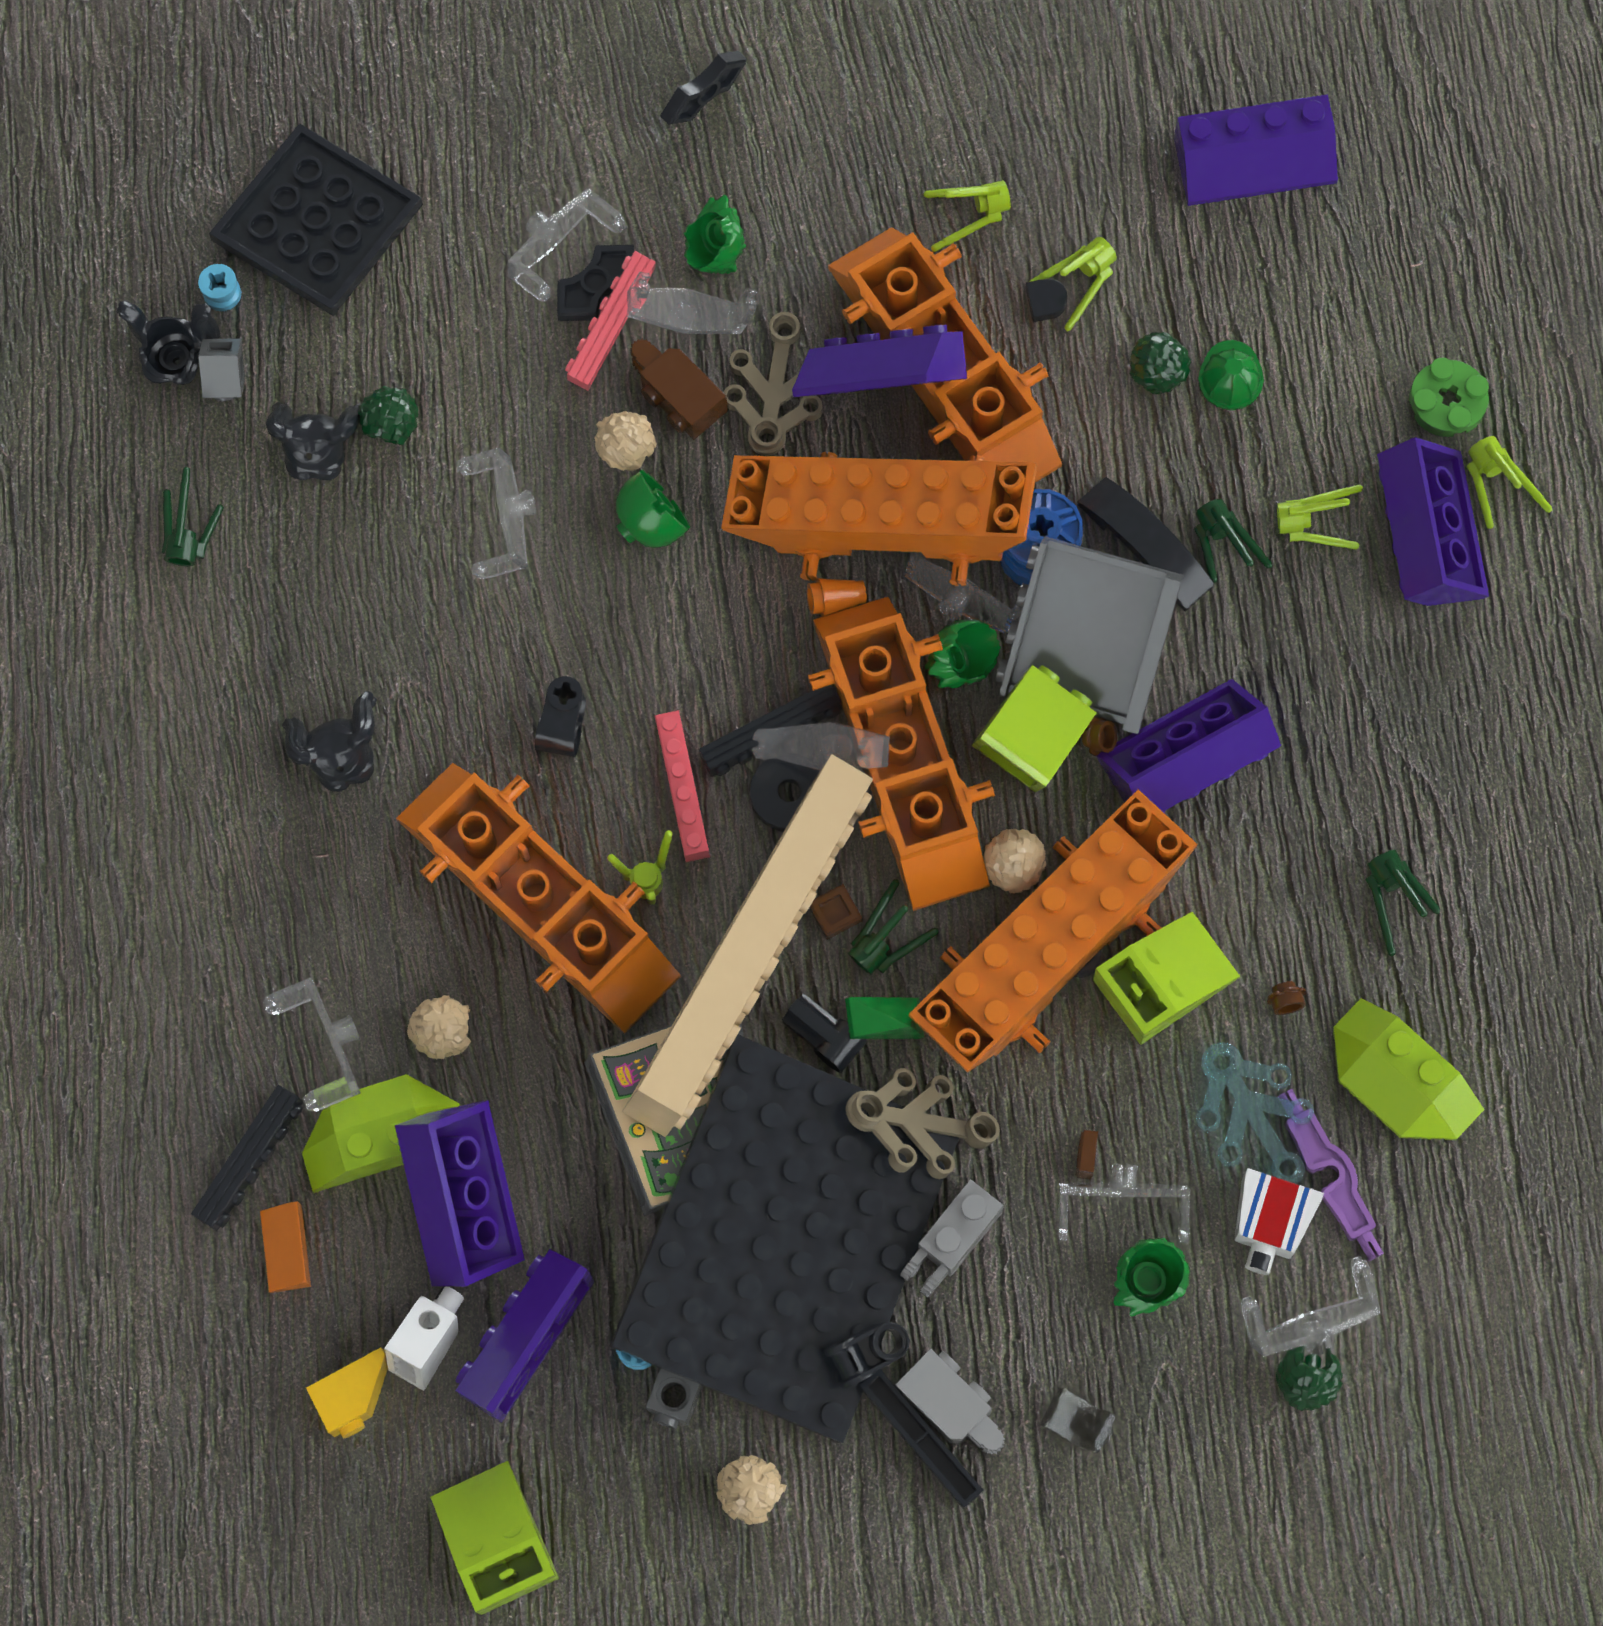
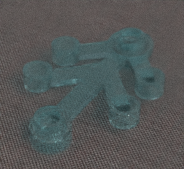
M1221 1042L1211 1045L1202 1057V1069L1210 1081L1204 1105L1196 1114V1122L1198 1127L1205 1132H1213L1219 1128L1221 1116L1218 1110L1225 1086H1227L1235 1102L1225 1142L1218 1149L1219 1161L1226 1167H1235L1241 1163L1243 1159L1241 1145L1248 1120L1273 1160L1271 1165L1272 1176L1298 1184L1304 1177V1163L1297 1154L1286 1151L1263 1112L1288 1117L1294 1123L1304 1125L1309 1123L1314 1116L1313 1105L1303 1098L1290 1101L1249 1091L1240 1077L1268 1081L1269 1085L1274 1089L1282 1090L1287 1088L1292 1081L1291 1070L1285 1064L1276 1063L1268 1066L1243 1060L1239 1050L1229 1043ZM1219 1056H1226L1230 1059V1065L1225 1070H1219L1214 1065L1215 1059ZM1278 1069H1282L1287 1073L1286 1081L1281 1084H1277L1271 1079L1272 1073ZM1303 1104L1309 1108L1310 1112L1306 1118L1299 1119L1294 1116L1293 1110L1297 1105ZM1205 1112H1212L1216 1115L1217 1119L1214 1125L1205 1126L1201 1123V1116ZM1227 1147L1237 1149L1238 1157L1235 1161L1228 1162L1223 1159L1222 1153ZM1285 1161H1291L1295 1164L1296 1171L1290 1176H1285L1280 1172V1165Z

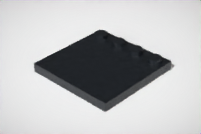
M299 123L209 232L211 241L334 316L422 207L423 203L422 198Z

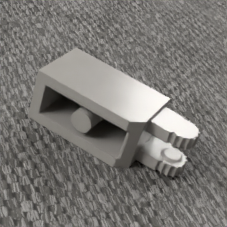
M970 1179L919 1242L918 1251L902 1270L900 1276L908 1281L917 1274L921 1268L920 1266L927 1258L931 1260L938 1268L933 1275L926 1279L920 1291L926 1297H929L947 1274L949 1276L954 1274L1000 1217L1003 1204Z
M930 1349L901 1378L895 1387L909 1404L949 1443H962L968 1437L978 1448L983 1449L982 1452L985 1451L987 1454L997 1455V1452H1001V1449L1004 1447L1005 1438L1001 1430L997 1429L998 1426L988 1417L992 1408L987 1402L991 1397L975 1381L968 1385L957 1374L961 1368L947 1353L942 1351L937 1355Z

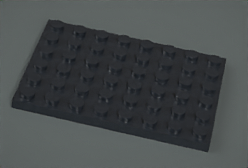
M737 1034L728 1049L609 1347L828 1439L843 1443L863 1393L860 1384L865 1380L849 1388L842 1389L840 1385L842 1377L832 1357H826L824 1350L842 1339L858 1334L875 1324L890 1321L905 1282L900 1273L916 1253L943 1179L933 1178L928 1173L926 1168L928 1159L901 1127L889 1125L902 1143L913 1147L917 1154L916 1163L906 1172H897L890 1166L888 1161L890 1152L872 1131L864 1132L851 1124L846 1115L847 1101L856 1092L867 1090ZM892 1101L886 1105L899 1109L904 1108V1106ZM861 1108L863 1113L869 1117L868 1112ZM927 1132L943 1151L953 1156L959 1137ZM898 1153L900 1160L907 1163L906 1157ZM936 1160L938 1167L945 1170L944 1164ZM886 1330L880 1333L878 1337L879 1348Z

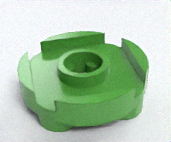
M1444 357L1438 358L1431 365L1424 367L1412 384L1409 402L1415 413L1414 418L1423 429L1437 436L1453 437L1455 433H1462L1464 431L1467 433L1476 428L1484 417L1489 403V383L1476 369L1464 362ZM1448 391L1455 393L1459 403L1451 402L1449 406L1442 403L1443 396L1440 393Z

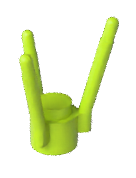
M997 181L981 186L925 191V198L974 196L978 213H986L985 217L933 244L931 250L936 252L990 223L1002 221L1001 212L1008 211L1011 207L1010 195L1005 181Z
M1096 237L1087 246L1083 245L1074 254L1030 280L1048 279L1059 272L1061 276H1066L1077 268L1089 277L1094 274L1097 276L1064 327L1066 331H1070L1103 282L1113 274L1110 265L1117 259L1116 252L1104 238Z
M1495 436L1486 437L1469 449L1468 454L1473 461L1466 467L1473 477L1481 511L1488 529H1492L1494 523L1481 476L1482 473H1485L1487 477H1494L1503 472L1516 489L1523 486L1547 513L1552 511V506L1512 461L1506 449L1501 447Z
M1355 485L1299 500H1287L1286 502L1277 503L1279 534L1289 533L1290 542L1307 541L1341 548L1358 549L1360 547L1358 542L1303 531L1304 528H1311L1312 512L1348 506L1350 504L1348 498H1338L1359 493L1363 490V486Z
M667 830L664 834L657 861L654 864L643 862L634 866L633 869H628L615 855L609 854L607 857L612 866L622 874L624 880L631 883L635 882L638 887H641L645 892V895L641 898L647 899L651 905L656 903V896L659 895L663 888L661 873L666 868L665 862L673 834L670 830Z

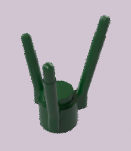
M184 467L182 471L176 528L173 531L171 491L169 489L163 491L164 542L162 553L165 554L164 560L170 564L186 567L194 566L196 558L204 559L206 546L224 509L222 504L216 506L199 541L196 540L195 532L184 529L190 484L189 467Z
M1223 499L1212 500L1197 510L1196 517L1200 524L1194 527V530L1200 539L1208 575L1213 583L1217 582V574L1209 536H1212L1213 540L1228 537L1246 565L1252 567L1254 561L1239 539L1240 537L1267 569L1272 568V562L1239 523L1234 512L1228 510Z
M1390 850L1380 854L1368 863L1367 866L1372 875L1365 880L1373 894L1387 953L1389 956H1394L1396 951L1380 888L1384 887L1386 892H1391L1401 887L1421 917H1426L1428 913L1419 897L1434 914H1439L1441 909L1412 874L1406 861L1401 860L1396 850Z
M897 879L891 882L860 934L850 943L853 948L848 952V955L869 975H872L876 969L883 974L894 962L917 949L939 933L938 928H932L889 956L886 955L890 947L883 940L906 914L908 906L902 905L877 934L871 933L898 888L900 882Z

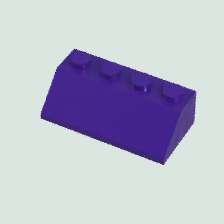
M1328 94L1177 117L1174 142L1188 206L1337 184L1336 134Z
M947 325L923 327L924 335L917 336L913 335V329L889 331L890 339L880 340V333L857 335V343L847 344V337L825 339L824 347L809 349L793 386V397L839 394L967 379L963 331L947 332Z
M1414 437L1378 453L1379 478L1384 488L1387 504L1385 511L1391 525L1393 536L1392 549L1397 558L1400 573L1399 586L1404 595V600L1432 606L1480 600L1489 597L1461 451Z
M1230 679L1141 728L1138 734L1132 733L1119 740L1111 752H1100L1097 759L1124 803L1139 789L1165 813L1167 809L1181 801L1197 796L1201 790L1210 785L1230 778L1237 770L1246 765L1264 759L1270 752L1281 747V743L1268 707L1233 679Z
M480 1101L426 1113L395 1125L431 1285L465 1287L524 1261L489 1101Z
M551 1249L548 1250L544 1257L538 1255L534 1259L526 1273V1276L530 1278L521 1292L515 1290L510 1295L503 1307V1311L507 1314L498 1327L492 1325L486 1331L479 1344L483 1350L474 1363L470 1360L466 1362L455 1380L459 1384L455 1391L461 1397L501 1423L594 1284L588 1269Z

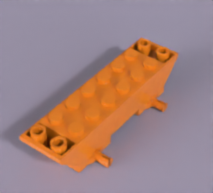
M891 227L829 264V271L853 303L842 310L847 322L852 324L863 317L874 333H880V340L890 339L889 331L913 329L914 336L924 335L923 327L947 325V332L963 331L967 379L911 385L939 424L928 430V434L931 440L933 439L935 445L949 438L965 461H969V457L975 455L976 458L979 455L985 457L986 461L1035 462L1037 464L1035 483L1062 467V461L1042 418L1043 411L1032 397L1030 390L1031 386L1047 378L1048 372L1046 368H1043V364L1039 362L1036 366L1021 374L1008 364L1000 351L995 353L957 301L956 291L945 277L943 268L962 257L954 243L939 253L933 254V252L921 244L913 232L905 235Z
M822 452L821 457L734 455L721 528L723 531L771 546L777 553L798 554L804 557L800 578L808 581L810 579L812 581L817 579L819 559L832 555L851 556L852 550L922 552L925 558L946 559L953 562L950 584L966 586L970 563L973 564L982 560L1002 561L1004 551L1026 541L1037 464L1035 462L986 461L985 457L977 455V458L975 455L970 456L969 461L838 458L832 452H828V454Z
M888 596L814 619L813 623L829 669L808 675L811 689L815 691L835 684L866 775L873 778L870 788L880 815L858 821L862 837L865 838L866 836L886 831L913 911L990 887L978 839V830L972 816V803L994 797V789L990 780L966 787V784L958 776L953 759L949 757L926 692V683L920 669L921 656L943 650L938 634L915 642L905 627L901 613H897Z
M452 763L396 818L403 827L435 856L419 872L432 884L448 868L550 964L535 979V982L545 992H548L563 976L625 1034L681 977L680 973L650 940L648 933L632 919L629 909L645 895V892L635 882H632L616 899L614 896L601 891L590 879L587 881L545 842L516 811L513 804L530 787L524 779L522 780L521 776L517 774L500 791L487 785L476 773L470 774Z
M1138 789L1078 849L1065 836L1061 837L1060 842L1057 841L1053 849L1065 861L965 959L950 946L947 949V953L944 952L940 959L953 971L909 1013V1017L967 1073L993 1055L996 1057L1009 1043L1021 1037L1038 1053H1041L1044 1047L1046 1048L1051 1041L1034 1026L1038 1015L1053 1001V997L1106 944L1110 945L1123 931L1136 925L1148 936L1161 929L1147 914L1151 903L1165 890L1167 883L1198 844Z

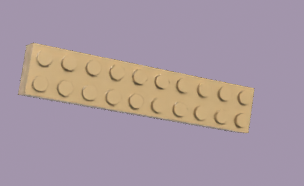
M833 754L830 755L813 780L624 1107L623 1113L664 1137L667 1136L673 1127L680 1130L686 1120L690 1118L701 1099L699 1095L721 1064L720 1059L735 1040L741 1029L739 1027L745 1016L749 1014L760 995L758 992L779 962L778 957L794 936L798 928V922L803 914L807 912L817 895L816 890L829 874L836 861V855L844 847L854 830L853 825L870 802L873 795L866 791L873 778Z

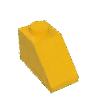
M382 1347L306 1387L328 1433L336 1437L341 1434L343 1439L348 1438L365 1428L364 1421L373 1416L388 1370L385 1350Z

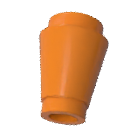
M817 578L816 582L808 583L807 601L810 613L812 615L820 614L821 617L858 606L859 604H865L867 594L864 581Z

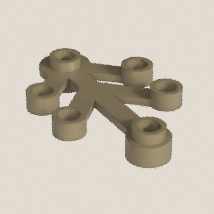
M790 312L775 314L769 323L770 337L775 342L768 381L753 364L752 356L747 350H735L729 358L731 371L745 378L764 402V409L761 417L747 401L745 389L737 384L730 385L724 390L728 409L737 411L749 426L747 436L751 449L765 456L776 454L784 447L787 432L805 420L815 421L819 419L823 413L822 401L818 396H804L800 401V406L778 419L780 406L793 398L792 389L799 375L797 374L784 383L790 345L794 344L800 336L799 320ZM781 329H789L792 332L789 336H780L778 334ZM740 358L748 361L743 367L736 366L734 362ZM733 393H738L742 396L738 402H732L728 397ZM813 403L818 406V409L814 412H807L804 407L807 404ZM764 434H771L774 436V439L771 442H763L760 440V437Z
M906 1068L896 1070L889 1077L888 1083L877 1092H856L849 1098L846 1104V1115L851 1124L861 1131H872L890 1152L888 1157L889 1164L897 1172L908 1171L916 1163L917 1154L913 1147L902 1143L889 1125L901 1127L928 1159L926 1163L927 1171L936 1179H943L948 1176L955 1168V1161L952 1155L943 1151L927 1132L964 1138L969 1146L978 1149L988 1147L998 1138L1000 1133L997 1120L986 1112L975 1113L967 1121L924 1113L935 1103H943L952 1095L954 1090L953 1084L950 1079L943 1075L935 1076L926 1085L925 1091L903 1109L886 1106L896 1096H905L915 1087L916 1078ZM897 1078L903 1079L906 1087L900 1085ZM935 1085L940 1086L943 1089L944 1094L939 1093L936 1090ZM861 1108L868 1112L869 1117L863 1113ZM975 1129L980 1132L981 1137L976 1133ZM898 1153L906 1157L907 1163L900 1160ZM936 1160L944 1164L945 1170L938 1167Z

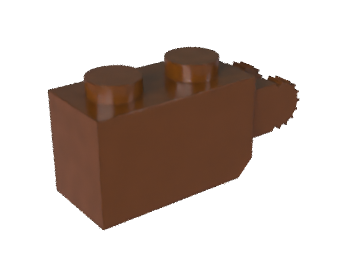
M643 338L631 344L632 363L635 366V370L638 369V373L641 376L642 395L653 407L656 408L659 405L668 414L666 416L667 420L677 432L682 434L685 431L695 440L728 412L726 395L680 349L669 348L662 354L654 345H651V342H648L647 339L643 340Z

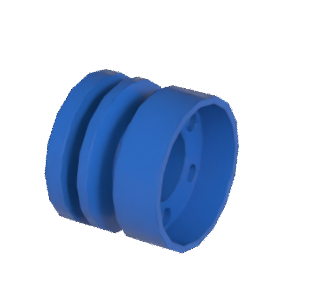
M1034 489L1026 541L1004 551L1002 561H1000L1004 573L1016 584L1022 585V583L1029 585L1033 570L1026 568L1032 545L1040 546L1044 536H1040L1039 531H1036V529H1042L1046 537L1081 546L1083 520L1077 506L1065 495L1050 489Z

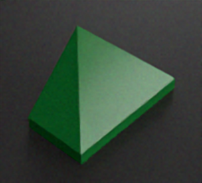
M848 997L845 999L850 1039H921L925 1037L924 1030L909 1017V1013L920 1003L919 998Z

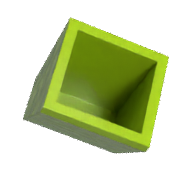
M1031 665L1025 671L971 745L1035 793L1047 786L1097 713L1090 708L1092 701L1075 689L1068 692L1058 684L1060 678L1043 665L1038 669Z

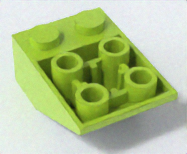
M1190 912L1129 945L1098 966L1093 980L1139 1044L1142 1045L1239 979L1240 975L1195 914Z
M509 1461L431 1496L458 1573L476 1613L483 1615L559 1579Z

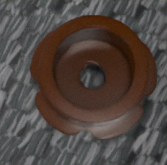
M1094 717L1082 734V742L1085 747L1089 748L1091 755L1098 756L1100 752L1109 753L1114 749L1117 742V729L1113 722L1106 721L1104 718Z
M1287 981L1273 986L1271 989L1272 993L1267 997V1003L1272 1005L1274 1014L1286 1015L1297 1012L1306 1006L1303 996L1307 992L1305 988L1296 986L1295 982Z

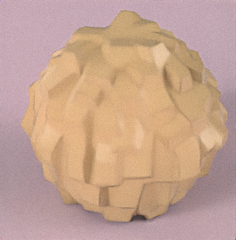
M623 411L621 413H613L596 424L598 427V432L594 437L598 456L603 461H606L610 468H617L622 471L637 470L641 468L645 457H650L654 452V448H656L657 443L650 427L651 423L647 421L645 415Z
M1003 830L992 838L991 842L985 845L983 859L988 879L992 880L994 886H998L1004 891H1009V893H1021L1022 890H1029L1031 886L1036 885L1039 881L1041 873L1046 867L1044 844L1035 834L1029 833L1028 830Z
M443 995L440 998L423 1001L415 1008L416 1011L413 1012L409 1020L407 1030L409 1039L416 1045V1049L419 1052L425 1053L429 1058L437 1060L458 1055L471 1043V1040L467 1037L469 1006L461 1005L459 1001L450 998V996Z
M754 1455L740 1456L739 1459L730 1462L719 1472L716 1480L718 1485V1492L716 1494L717 1499L722 1503V1509L733 1520L738 1518L744 1521L745 1524L751 1525L768 1521L767 1513L779 1501L787 1485L781 1483V1475L773 1463H767L762 1458Z

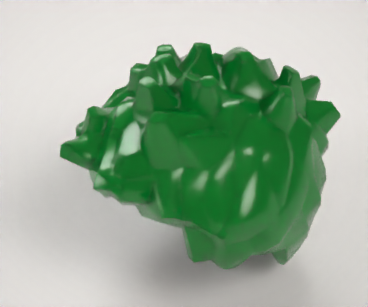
M726 195L721 196L716 201L710 197L696 221L687 225L686 231L683 233L686 239V249L684 252L686 262L689 267L710 274L736 272V260L743 254L742 250L746 248L737 210L729 207V199Z
M976 619L955 620L938 632L943 650L931 653L928 656V662L925 664V670H929L928 675L940 679L939 688L950 687L954 689L961 687L963 684L971 685L974 682H981L987 678L997 663L1001 649L1000 641L997 639L998 635L995 629L989 628V625Z
M1165 1238L1139 1240L1118 1260L1116 1266L1117 1280L1114 1282V1286L1120 1291L1113 1298V1303L1115 1306L1130 1307L1129 1315L1133 1317L1141 1313L1154 1312L1161 1306H1168L1179 1297H1183L1189 1285L1190 1267L1185 1260L1183 1251Z

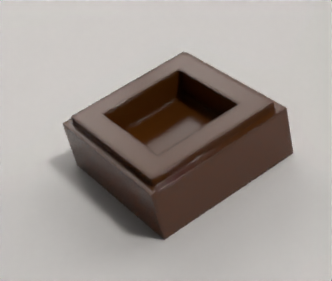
M844 884L815 898L809 907L827 940L863 922L862 916Z
M1083 1130L1081 1132L1075 1174L1077 1178L1092 1180L1098 1131Z

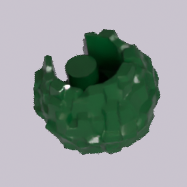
M1152 332L1151 334L1144 335L1143 338H1139L1136 342V346L1133 348L1130 356L1131 370L1129 374L1134 379V382L1142 385L1144 389L1152 394L1171 392L1174 388L1180 386L1181 382L1186 381L1190 372L1191 359L1188 356L1186 347L1181 345L1177 339H1174L1171 334Z
M384 385L382 388L374 390L371 395L364 397L363 403L359 405L357 414L360 415L363 435L371 438L379 437L385 442L403 445L411 433L414 432V429L418 427L416 419L419 415L415 399L407 394V390L404 388H390Z
M1305 1344L1293 1345L1289 1347L1276 1370V1381L1284 1398L1289 1402L1290 1406L1296 1407L1300 1411L1319 1409L1322 1405L1328 1406L1331 1401L1337 1398V1393L1343 1385L1341 1382L1343 1373L1341 1372L1339 1359L1336 1355L1332 1354L1330 1348H1327L1325 1367L1321 1368L1322 1359L1320 1356L1308 1354L1304 1359Z

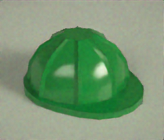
M1226 340L1214 345L1207 353L1201 365L1198 381L1200 391L1207 401L1218 408L1236 410L1243 409L1254 403L1261 394L1264 377L1259 360L1251 347L1240 341Z

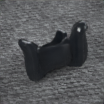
M126 300L120 301L118 304L117 313L127 322L135 338L142 344V347L139 348V359L145 377L151 382L159 384L171 381L180 385L191 383L198 369V355L202 339L220 338V329L211 315V307L207 303L196 304L191 311V321L176 317H158L148 321L137 305ZM176 360H180L178 364H174Z
M276 402V404L272 405L273 412L267 418L266 428L268 429V434L281 441L285 454L286 470L292 478L298 480L316 478L325 481L332 480L340 474L342 463L345 459L343 441L356 431L360 423V415L357 413L361 403L347 407L338 419L324 414H303L293 418L292 410L288 404ZM310 453L312 458H307L306 454Z
M364 691L356 699L351 719H333L317 726L310 732H307L303 722L295 717L291 719L286 718L282 723L286 733L285 749L288 757L297 765L304 764L310 766L321 784L332 792L343 791L350 784L364 783L373 775L374 755L369 745L375 730L372 709L376 705L377 699L373 696V693ZM342 766L343 769L339 770L337 767Z

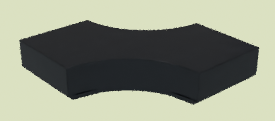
M739 51L717 54L711 64L699 76L689 83L677 87L660 117L668 125L693 121L699 111L710 100L731 88L745 66L747 58Z
M634 244L596 245L591 262L582 272L573 277L558 281V321H591L593 317L597 318L602 300L613 291L610 287L616 276L620 277L624 271L621 267L625 258L633 255L635 251Z

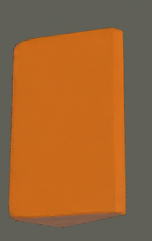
M295 1201L260 1211L269 1293L311 1287L302 1205Z

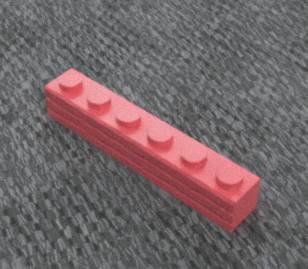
M634 251L631 257L627 256L621 267L624 271L620 277L616 276L610 287L613 290L610 297L605 296L599 307L601 310L599 317H593L588 326L590 331L586 339L582 338L576 350L579 353L576 359L571 358L566 366L565 371L568 372V381L589 391L654 272L656 261L637 251Z
M679 710L655 715L685 861L690 862L709 858V848Z

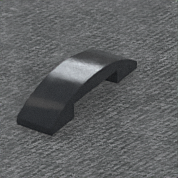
M1105 477L1077 501V505L1103 531L1108 528L1143 564L1184 575L1176 603L1185 612L1214 587V583L1180 540L1147 507L1114 481Z

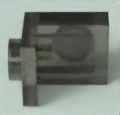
M1058 1387L1040 1426L1079 1449L1098 1453L1101 1447L1106 1445L1111 1438L1113 1432L1112 1425L1116 1415L1110 1411L1098 1409L1067 1389Z

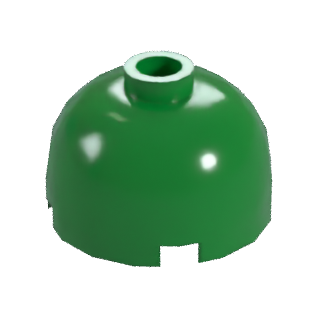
M640 470L636 475L630 477L618 492L616 497V513L621 522L616 527L629 543L637 540L645 547L661 548L669 546L685 535L690 528V524L674 500L670 502L662 493L665 489L644 470Z

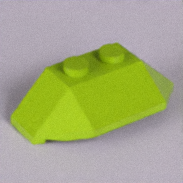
M1360 998L1333 1027L1338 1082L1399 1138L1457 1140L1485 1110L1461 1073L1398 1016Z
M407 1074L329 1098L302 1151L313 1193L404 1165L395 1125L426 1113L458 1107L460 1104Z

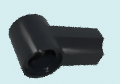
M806 994L795 1000L782 1019L783 1024L814 1048L815 1054L838 1073L843 1072L867 1043L866 1039H850L848 1022L841 1018L837 1020Z

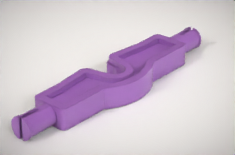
M1293 1089L1288 1090L1286 1094L1285 1092L1280 1094L1277 1098L1290 1118L1286 1121L1285 1127L1297 1147L1306 1171L1314 1174L1317 1171L1332 1168L1337 1172V1180L1329 1183L1327 1187L1321 1190L1324 1193L1322 1200L1339 1222L1348 1240L1353 1241L1357 1239L1368 1262L1374 1260L1375 1257L1383 1255L1384 1252L1371 1232L1376 1227V1223L1357 1191V1174L1350 1158L1339 1147L1330 1143L1314 1112L1311 1109L1303 1110Z

